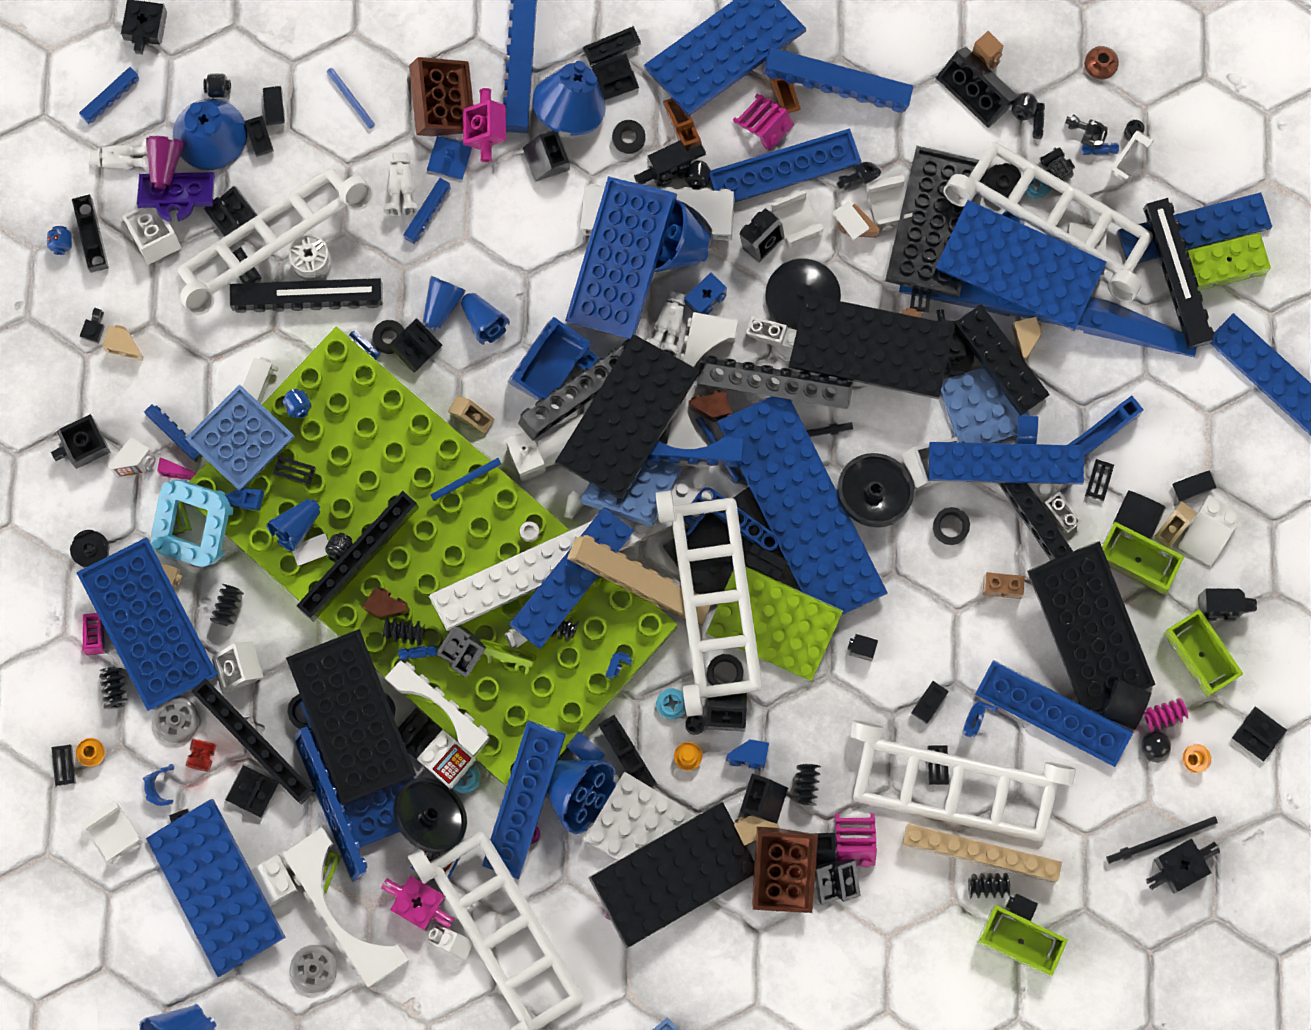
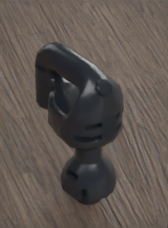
M1072 115V117L1067 116L1065 124H1068V129L1080 128L1085 130L1081 140L1082 144L1093 148H1099L1104 144L1108 135V128L1101 122L1090 119L1088 123L1080 121L1076 115ZM1099 134L1097 141L1093 139L1094 135Z
M863 162L854 167V174L838 177L839 182L836 184L839 189L843 188L846 191L858 179L863 184L875 180L881 175V170L874 163Z

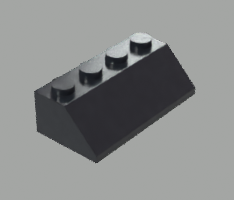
M967 47L956 51L936 77L987 128H990L1004 115L1017 99V95Z

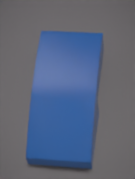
M1018 416L1016 444H1037L1038 416Z
M579 731L566 746L581 760H602L605 757V754Z

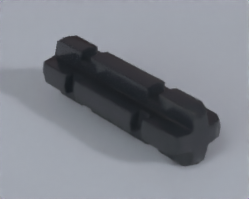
M1039 102L1033 121V138L1042 139L1045 104Z

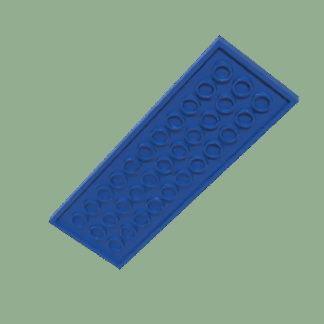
M771 396L717 421L724 437L743 438L742 465H738L770 531L778 538L780 552L783 558L788 561L787 566L799 590L843 610L842 615L887 595L888 592L851 518L843 510L839 502L838 493L792 401Z

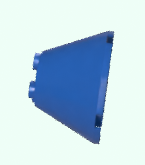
M582 61L569 63L539 82L533 93L532 105L535 114L544 125L558 133L563 131L570 133L572 136L588 134L598 128L604 119L606 106L597 77Z
M202 99L190 104L179 114L173 127V142L174 138L184 142L180 156L189 165L202 170H216L225 167V165L236 160L241 155L247 142V128L241 113L230 103L219 99Z
M677 199L654 272L695 266L701 261H706L708 258L707 250L711 234L702 227L685 205Z
M603 760L557 761L546 798L567 831L573 834H580L587 831L586 827L595 822L616 786V782L613 781V774L615 775L616 771L612 764Z
M198 1004L146 1017L139 1023L140 1030H215L214 1028L217 1026L211 1017L207 1018L203 1014V1010Z

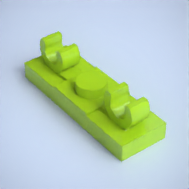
M480 639L486 646L482 655L488 656L487 663H490L494 657L503 663H516L515 671H518L519 666L522 665L526 668L525 674H528L536 660V654Z

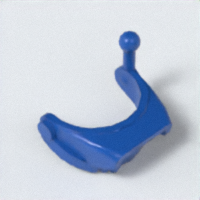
M982 701L974 703L965 721L962 734L971 738L975 737L982 724L985 707L993 712H996L998 707ZM979 715L974 729L971 730L974 725L976 716Z
M169 764L167 767L160 768L161 770L143 777L145 793L147 795L146 801L159 806L173 804V799L166 800L161 798L155 789L156 777L161 772L174 770L173 764Z

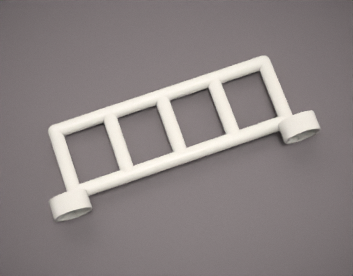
M992 142L988 146L969 177L955 174L944 187L946 198L955 205L964 207L967 200L972 201L977 193L1045 234L1107 261L1104 268L1114 273L1107 284L1109 293L1116 299L1124 302L1133 301L1141 289L1140 279L1132 272L1153 239L1152 232L999 143ZM996 155L1024 171L1008 198L979 182ZM1034 177L1062 193L1047 220L1018 205ZM1072 200L1101 216L1085 243L1056 227ZM1110 222L1139 238L1124 265L1095 249Z
M329 168L182 264L178 268V273L187 284L180 294L182 304L192 315L207 313L214 305L215 299L213 294L344 207L348 206L352 210L366 208L373 199L371 186L361 177L353 176L344 181L334 169ZM330 181L339 191L340 197L314 213L304 202L303 198ZM291 206H294L305 220L277 238L266 223ZM257 230L267 242V245L240 262L229 247ZM218 254L221 255L231 268L207 285L198 281L192 273Z
M672 490L656 492L660 523L672 522L695 681V684L683 686L687 717L703 715L702 699L755 692L762 688L737 504L735 499L725 498L674 506ZM726 510L730 544L688 550L683 516ZM732 556L737 589L694 595L690 561ZM738 601L743 635L701 641L696 607ZM745 646L749 681L707 686L702 652Z
M854 720L852 723L850 737L865 741L853 799L858 803L1042 842L1046 838L1057 784L1073 785L1076 769L1067 765L1045 762L1042 775L881 740L884 727ZM875 750L908 757L900 799L866 792ZM920 760L954 767L945 809L911 802ZM965 770L999 777L990 819L956 812ZM1011 780L1044 787L1035 829L1002 822Z
M480 831L430 862L423 850L420 849L407 856L423 884L433 878L436 880L520 1023L510 1028V1030H539L583 1002V994L485 832ZM480 846L497 876L460 898L442 868ZM504 886L521 916L483 938L466 908ZM528 926L545 956L512 977L507 978L490 948ZM552 966L568 992L569 997L532 1019L514 989Z

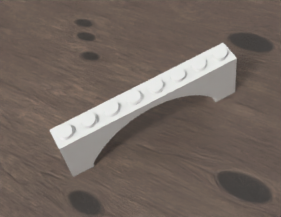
M597 184L584 186L581 219L583 235H591L605 187H600ZM664 187L662 189L676 193V199L681 201L690 212L700 218L710 229L713 240L732 241L734 191L729 189L712 191L709 188L693 190L688 187L682 188V190L674 189L673 187Z
M693 312L692 318H688L687 329H690L689 336L685 335L683 343L686 351L685 354L681 353L680 360L696 368L701 360L714 350L725 344L734 343L738 320ZM685 397L672 418L671 426L666 428L665 437H668L666 445L680 449L706 447L708 445L700 438L690 421ZM688 461L676 463L708 470L710 468L704 462H699L698 465L688 464Z
M320 828L282 853L284 856L282 862L288 870L291 868L295 873L292 876L298 886L302 885L306 890L303 893L309 903L313 901L317 907L314 911L319 919L324 918L327 925L325 928L330 936L334 934L338 941L335 944L341 953L345 951L349 958L346 961L352 970L354 968L357 969L359 973L357 978L363 986L371 987L410 960L399 944L395 946H380L362 941L347 932L333 917L325 899L323 873L328 852L334 843L325 829Z

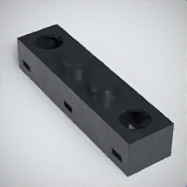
M90 194L73 198V208L87 267L91 273L108 269L109 265L93 199ZM83 205H89L91 211L89 214L84 215L80 212V208ZM95 257L103 258V263L93 265L92 261Z

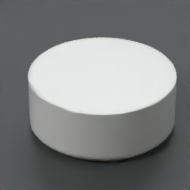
M526 522L521 526L520 535L523 540L533 542L539 537L540 531L536 523Z

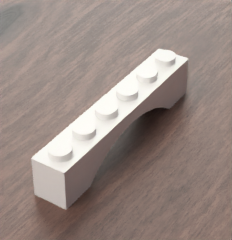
M400 660L385 677L386 681L401 694L422 696L440 706L452 720L459 744L475 757L489 742L490 738L487 736L489 732L481 725L477 727L473 724L474 719L465 712L463 715L458 711L460 707L454 701L450 700L448 702L443 698L445 694L437 687L433 689L429 685L430 681L424 675L418 676L414 672L415 668L409 662L404 664Z

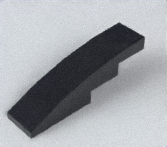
M612 715L599 723L600 730L627 774L649 787L656 785L655 779L616 716Z

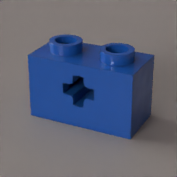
M710 272L684 297V303L693 312L708 315L713 310L712 306L715 303H721L726 298L727 287ZM710 294V299L708 297L703 298L704 295L708 296Z

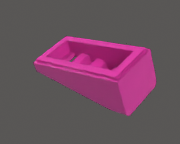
M164 458L159 459L157 472L162 477L191 480L196 475L194 471Z
M97 613L83 614V651L86 655L105 653L104 625ZM89 621H98L95 624H88ZM89 629H98L97 631H89ZM97 636H98L97 639H89V637H97Z

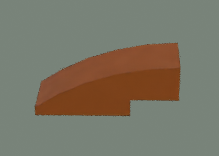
M769 78L778 105L782 109H787L788 113L801 110L793 84L787 83L780 78Z
M672 98L663 101L678 141L682 140L686 150L688 151L702 144L694 127L692 117L688 116Z

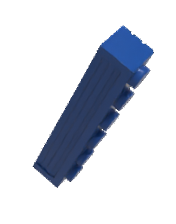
M129 67L79 112L80 116L88 124L93 123L98 115H102L107 107H111L116 99L121 98L122 94L130 89V86L139 81L138 74Z
M442 178L438 179L403 234L404 239L413 244L418 242L420 234L427 227V223L431 222L432 215L438 211L439 204L443 203L444 196L450 192L451 186L449 182Z
M151 404L144 411L145 415L196 463L202 455L185 440L186 433L182 429L179 430L177 428L178 425L174 421L171 422L169 420L170 417L166 413L162 414L160 412L161 409L157 405Z

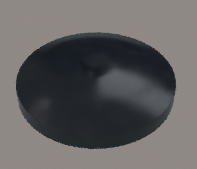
M804 258L790 260L779 266L770 276L765 292L766 306L770 315L777 323L797 330L805 294L840 301V285L834 273L824 264Z
M868 453L852 459L844 467L838 479L837 493L843 510L853 520L869 527H886L898 522L908 512L914 497V485L909 472L896 459L884 454Z
M417 778L404 785L395 797L393 814L396 825L405 839L418 849L429 853H443L455 847L464 837L467 829V815L464 805L458 795L444 783L432 778Z

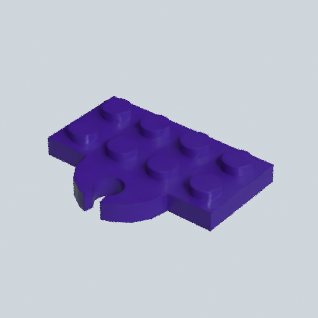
M214 172L174 173L170 186H166L165 189L154 188V185L150 182V174H139L137 207L156 208L158 215L168 222H171L170 212L177 210L179 211L176 214L178 222L191 215L194 207L213 206Z

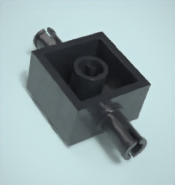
M682 140L647 155L648 169L634 175V179L638 184L654 180L657 187L661 185L667 186L678 177L680 179L684 178L692 161L706 155L705 149L700 144L687 151Z
M1191 838L1156 857L1154 861L1160 872L1147 878L1146 883L1149 884L1155 881V883L1149 885V888L1154 890L1156 887L1167 882L1173 894L1212 873L1206 864V860L1219 854L1220 849L1218 847L1211 851V849L1218 846L1215 842H1212L1199 850ZM1181 863L1186 864L1185 869H1180Z

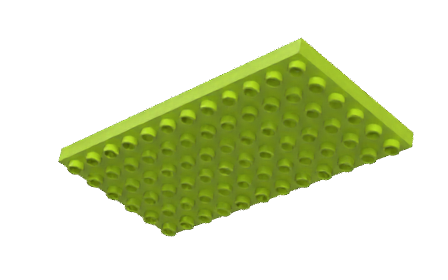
M336 326L262 404L295 438L244 488L257 489L264 492L260 511L245 510L229 502L230 507H233V514L228 516L225 536L300 602L335 562L328 559V555L298 566L293 552L281 546L277 542L279 539L276 535L272 536L266 525L270 520L306 499L314 500L320 506V514L302 542L324 533L329 542L332 535L344 533L352 538V543L354 544L402 491L418 504L419 509L318 617L338 637L360 629L375 670L385 678L400 661L399 649L406 648L409 650V648L425 646L427 648L428 646L435 645L438 652L450 630L447 631L431 602L430 594L570 530L498 467L433 501L430 494L491 461ZM293 389L304 391L311 402V409L308 411V415L301 419L289 416L283 405L285 394ZM278 456L315 466L316 470L310 486L273 475ZM209 462L189 481L214 491H222L226 495L237 490ZM282 462V465L310 473V470ZM279 469V472L308 480L306 476ZM193 506L207 518L208 510ZM526 522H534L539 527V537L533 542L523 540L520 535V528ZM598 576L565 617L566 622L571 617L572 624L579 620V625L573 639L565 642L564 636L559 640L557 633L554 637L550 636L541 649L529 640L516 648L537 655L528 674H525L526 668L524 666H519L518 671H515L516 663H503L494 657L490 663H487L488 656L485 654L482 655L480 661H477L467 678L451 668L452 664L438 655L433 657L428 655L424 658L416 659L408 658L401 661L404 664L409 662L415 668L414 672L418 676L424 675L430 681L429 685L433 689L437 687L445 694L443 698L448 702L450 700L454 701L460 707L458 711L463 715L465 712L474 719L473 724L477 727L481 725L489 732L487 735L490 738L489 742L474 758L507 787L526 724L529 720L566 733L559 754V761L569 750L566 746L579 731L583 734L676 631L678 624L655 604ZM375 587L379 590L384 588L391 593L390 596L395 600L400 598L408 603L409 613L389 618L390 623L393 622L394 618H397L398 624H400L402 619L405 620V625H408L410 620H412L413 626L416 625L417 621H420L421 627L425 624L424 639L421 646L417 645V641L410 645L409 639L406 644H403L401 638L398 643L394 642L393 637L390 642L386 641V637L383 638L385 619L379 620L363 609V605ZM535 591L461 625L473 633L479 640L485 639L509 646L505 634L509 630L514 629L509 624ZM619 652L628 654L630 656L629 659H632L631 666L620 662L619 665H622L619 676H614L613 680L606 678V672L613 654H619ZM403 694L436 725L458 742L455 726L449 715L440 706L422 696Z

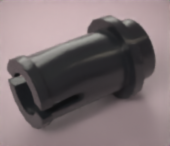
M1055 147L1053 151L1039 159L1044 168H1047L1049 163L1061 156L1065 157L1060 147Z

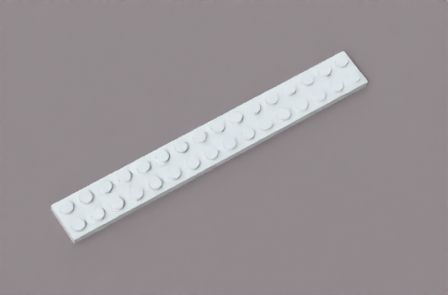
M702 471L675 483L672 489L674 506L690 504L701 489L705 487L712 488ZM703 492L702 499L710 501L711 495L708 492ZM616 516L634 530L633 534L618 552L672 528V522L660 523L658 516L651 528ZM592 521L430 594L429 598L447 631L537 590L572 547L575 538L580 537Z

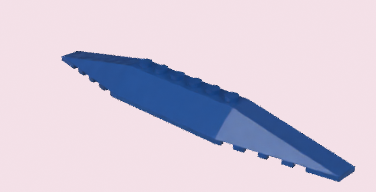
M966 282L962 284L959 299L931 292V300L972 309L982 304L986 311L1008 317L1014 315L1028 319L1036 317L1037 321L1059 325ZM900 285L899 293L911 295L912 288ZM916 289V296L918 297L920 289ZM923 291V298H926L927 291ZM1090 297L1076 329L1082 330L1085 334L1189 357H1195L1197 347L1187 349L1181 331L1104 299Z

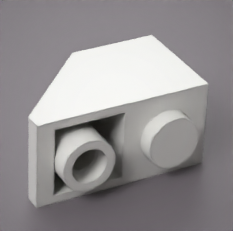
M435 923L426 942L465 960L473 945L470 939Z

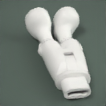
M146 138L143 141V145L138 147L125 144L90 151V164L125 170L133 169L137 166L149 172ZM135 155H143V156H144L143 158H131L132 156H135Z
M393 153V160L390 163L389 186L387 188L391 196V202L384 205V213L390 216L401 215L400 193H402L403 215H414L419 211V206L417 203L412 202L411 198L415 187L413 185L408 154Z
M674 291L666 299L659 318L654 323L656 331L654 337L648 338L646 341L660 348L662 338L665 332H667V339L662 350L677 356L679 350L674 345V341L681 333L685 295Z

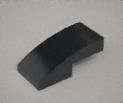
M282 87L263 88L266 124L285 123Z
M1210 470L1172 484L1179 502L1217 488Z

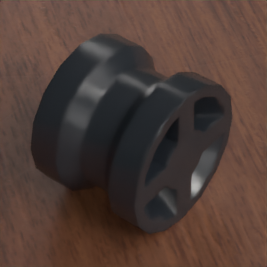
M1139 120L1129 121L1124 130L1125 139L1130 141L1136 131L1144 133L1143 123Z
M700 715L687 717L685 728L688 733L698 735L704 730V719Z

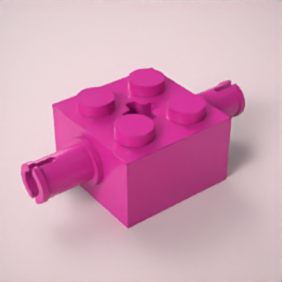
M482 88L479 90L480 103L463 109V144L481 150L480 161L489 163L492 162V146L506 141V106L491 100V89Z
M411 875L402 887L386 878L384 882L391 887L382 884L381 889L396 897L390 909L392 912L424 931L427 930L433 920L448 929L451 927L452 924L445 921V919L453 923L455 917L440 910L446 898L443 894L423 884V882ZM421 898L423 905L414 908L415 904L413 902Z

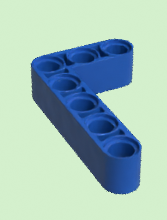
M705 487L699 491L691 503L704 502L702 499L703 492H708L711 495V500L725 499V497L714 489ZM737 507L738 515L742 518V523L739 524L741 535L768 551L774 550L778 545L777 536ZM711 512L727 524L726 512ZM705 513L700 514L698 517L692 515L683 516L684 523L689 527L686 536L694 530ZM750 526L757 528L758 534L756 536L749 534L748 529ZM765 538L773 540L772 547L765 546Z

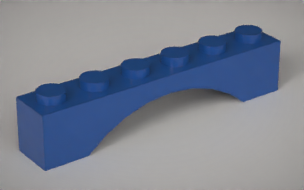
M1131 395L1094 426L1067 445H1084L1085 457L1139 417L1144 409Z
M723 437L711 445L697 449L675 448L658 441L648 459L652 462H660L662 459L668 460L670 463L688 461V464L692 465L704 462L709 466L726 464L727 467H737L742 465L743 438Z

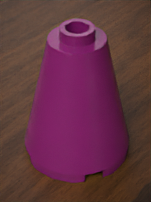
M165 136L146 137L150 182L154 185V188L165 189L166 186H170L184 147L182 140L174 138L173 142Z

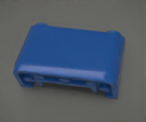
M553 317L540 332L507 382L536 400L546 399L554 389L560 388L577 361L581 357L585 359L591 350L588 348L591 342Z

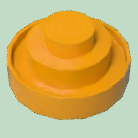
M86 738L77 745L76 757L84 766L95 767L101 764L105 758V747L98 739Z
M683 742L675 749L674 761L681 770L692 771L701 764L703 758L702 751L695 743Z
M1202 744L1188 746L1183 752L1184 766L1192 773L1206 771L1211 764L1209 750Z

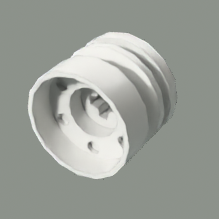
M315 235L300 236L292 242L289 248V259L295 273L301 279L317 281L323 279L329 273L332 259L325 242L320 237Z

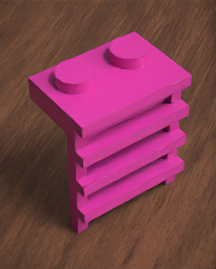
M756 94V100L738 119L734 117L733 122L758 136L764 148L770 151L791 130L794 123L787 109H782L777 103L774 104L770 99H765L763 95ZM761 106V108L751 117V115ZM770 108H772V109L762 118V116H763Z
M835 813L836 861L854 859L856 866H875L877 856L875 813H871L870 818H839V813ZM840 825H871V828H840ZM840 835H871L872 838H840Z

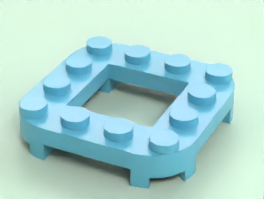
M186 479L165 482L160 490L151 533L152 547L163 555L195 566L204 567L215 564L224 556L225 551L221 549L228 516L233 514V507H230L229 501L225 496L226 494L222 491H214L187 482ZM179 501L208 510L201 545L177 538L176 535L172 534Z

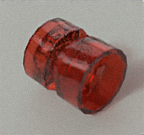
M192 739L189 748L191 754L187 756L185 766L210 772L213 762L210 757L214 756L217 745Z

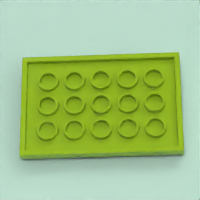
M745 566L758 657L812 682L843 610ZM734 570L724 591L737 589ZM739 602L718 604L706 634L715 638L743 635ZM744 646V647H737V648H739V649L745 651V646Z

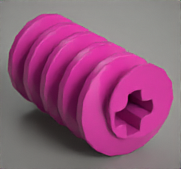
M1177 698L1176 702L1171 700L1168 705L1164 702L1161 704V707L1159 705H1155L1154 709L1148 707L1146 712L1144 711V716L1149 730L1154 732L1155 725L1158 730H1161L1162 723L1166 728L1169 727L1168 721H1171L1173 725H1176V719L1183 723L1184 716L1188 719V712L1183 700Z

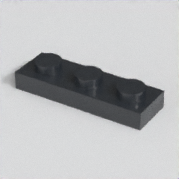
M634 26L584 46L583 51L589 64L593 65L639 46L641 41Z

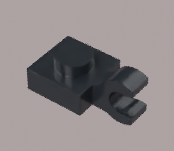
M94 307L91 320L85 319L80 338L99 344L105 328L103 324H100L104 315L102 309Z

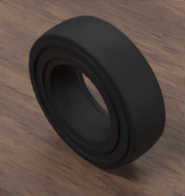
M634 120L621 121L612 132L613 144L622 153H635L645 143V130L641 124ZM627 130L633 131L636 134V139L632 143H626L622 140L621 136Z
M384 320L374 328L372 340L380 352L394 354L393 350L388 346L389 344L382 340V335L384 332L392 330L398 336L404 330V327L397 321Z

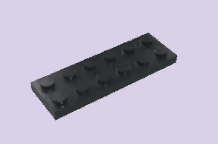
M982 304L953 324L955 325L954 329L1020 416L1050 395Z

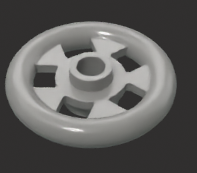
M174 697L157 706L152 717V724L156 734L161 739L171 743H179L189 739L195 733L199 723V714L196 707L191 701L183 697ZM170 705H174L175 710H172L168 713L166 708ZM183 707H186L189 711L186 716L180 711ZM174 716L179 718L176 723L172 722ZM160 717H166V725L160 724ZM185 721L191 723L187 730L182 729ZM169 728L177 729L176 735L168 734Z
M309 945L303 947L294 955L290 964L292 981L299 989L308 993L324 991L334 982L337 975V962L334 955L323 946ZM312 953L314 958L306 962L304 956ZM322 955L328 961L325 965L318 960ZM312 965H315L317 967V970L314 973L310 971V967ZM298 966H304V974H298ZM323 970L329 973L325 980L320 978ZM307 977L315 979L314 985L306 983Z

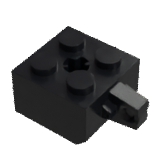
M127 0L121 35L124 40L134 43L135 54L143 55L145 45H161L167 18V10L164 4Z
M766 208L762 212H758L751 219V223L749 225L746 224L739 234L743 250L758 263L785 238L781 221Z
M91 414L60 428L57 434L62 443L59 444V448L51 452L55 461L63 458L65 460L70 459L76 469L111 453L96 420Z
M1206 588L1198 595L1199 609L1207 621H1216L1217 618H1224V621H1236V618H1239L1244 613L1257 611V600L1245 598V593L1241 589Z

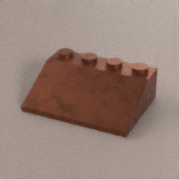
M417 57L409 65L416 135L443 136L463 134V109L473 106L469 61Z
M757 827L752 891L753 910L812 913L818 834L782 828Z

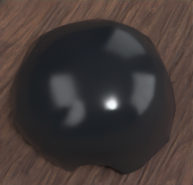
M1159 731L1149 732L1142 739V752L1151 762L1159 763L1165 761L1171 752V741L1165 733Z

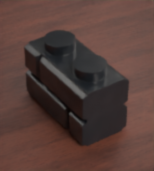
M753 543L744 560L746 567L774 580L779 579L788 562Z

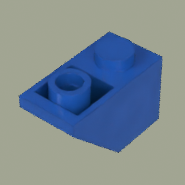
M749 739L728 753L726 761H730L729 764L740 767L741 764L749 765V769L760 770V767H765L769 743Z

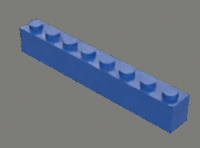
M510 0L511 4H513V10L509 12V21H512V27L508 28V38H511V44H507V56H510V61L506 62V73H509L504 83L507 97L503 98V105L506 106V132L528 133L537 0Z
M770 47L767 53L763 74L771 79L780 78L790 84L798 83L802 84L805 88L821 89L824 93H836L842 98L851 97L861 103L869 102L873 103L876 107L892 108L895 112H905L907 110L914 86Z

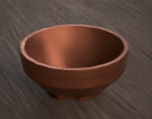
M1095 47L1089 51L1085 58L1086 71L1096 79H1108L1118 69V56L1109 47ZM1099 55H1106L1109 61L1105 64L1099 62Z

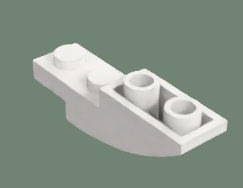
M751 316L745 334L764 343L792 352L797 330L788 328L784 324Z
M1027 483L1048 515L1066 533H1069L1082 522L1061 492L1057 491L1052 484Z

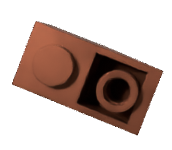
M713 391L710 395L704 397L697 395L688 401L690 410L712 422L731 415L725 391Z
M375 587L363 605V609L379 620H384L386 617L393 618L406 615L410 611L407 607V602L400 598L395 600L390 596L391 593L384 588L379 590Z

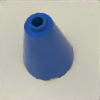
M431 276L423 322L426 323L425 327L436 330V327L441 328L464 296L466 290Z
M467 293L463 296L461 306L478 342L483 345L486 341L492 343L499 339L506 332V324H510L509 318L476 293Z
M306 499L270 520L266 524L267 529L272 536L276 535L279 540L277 542L290 552L295 551L319 516L320 506L316 501Z

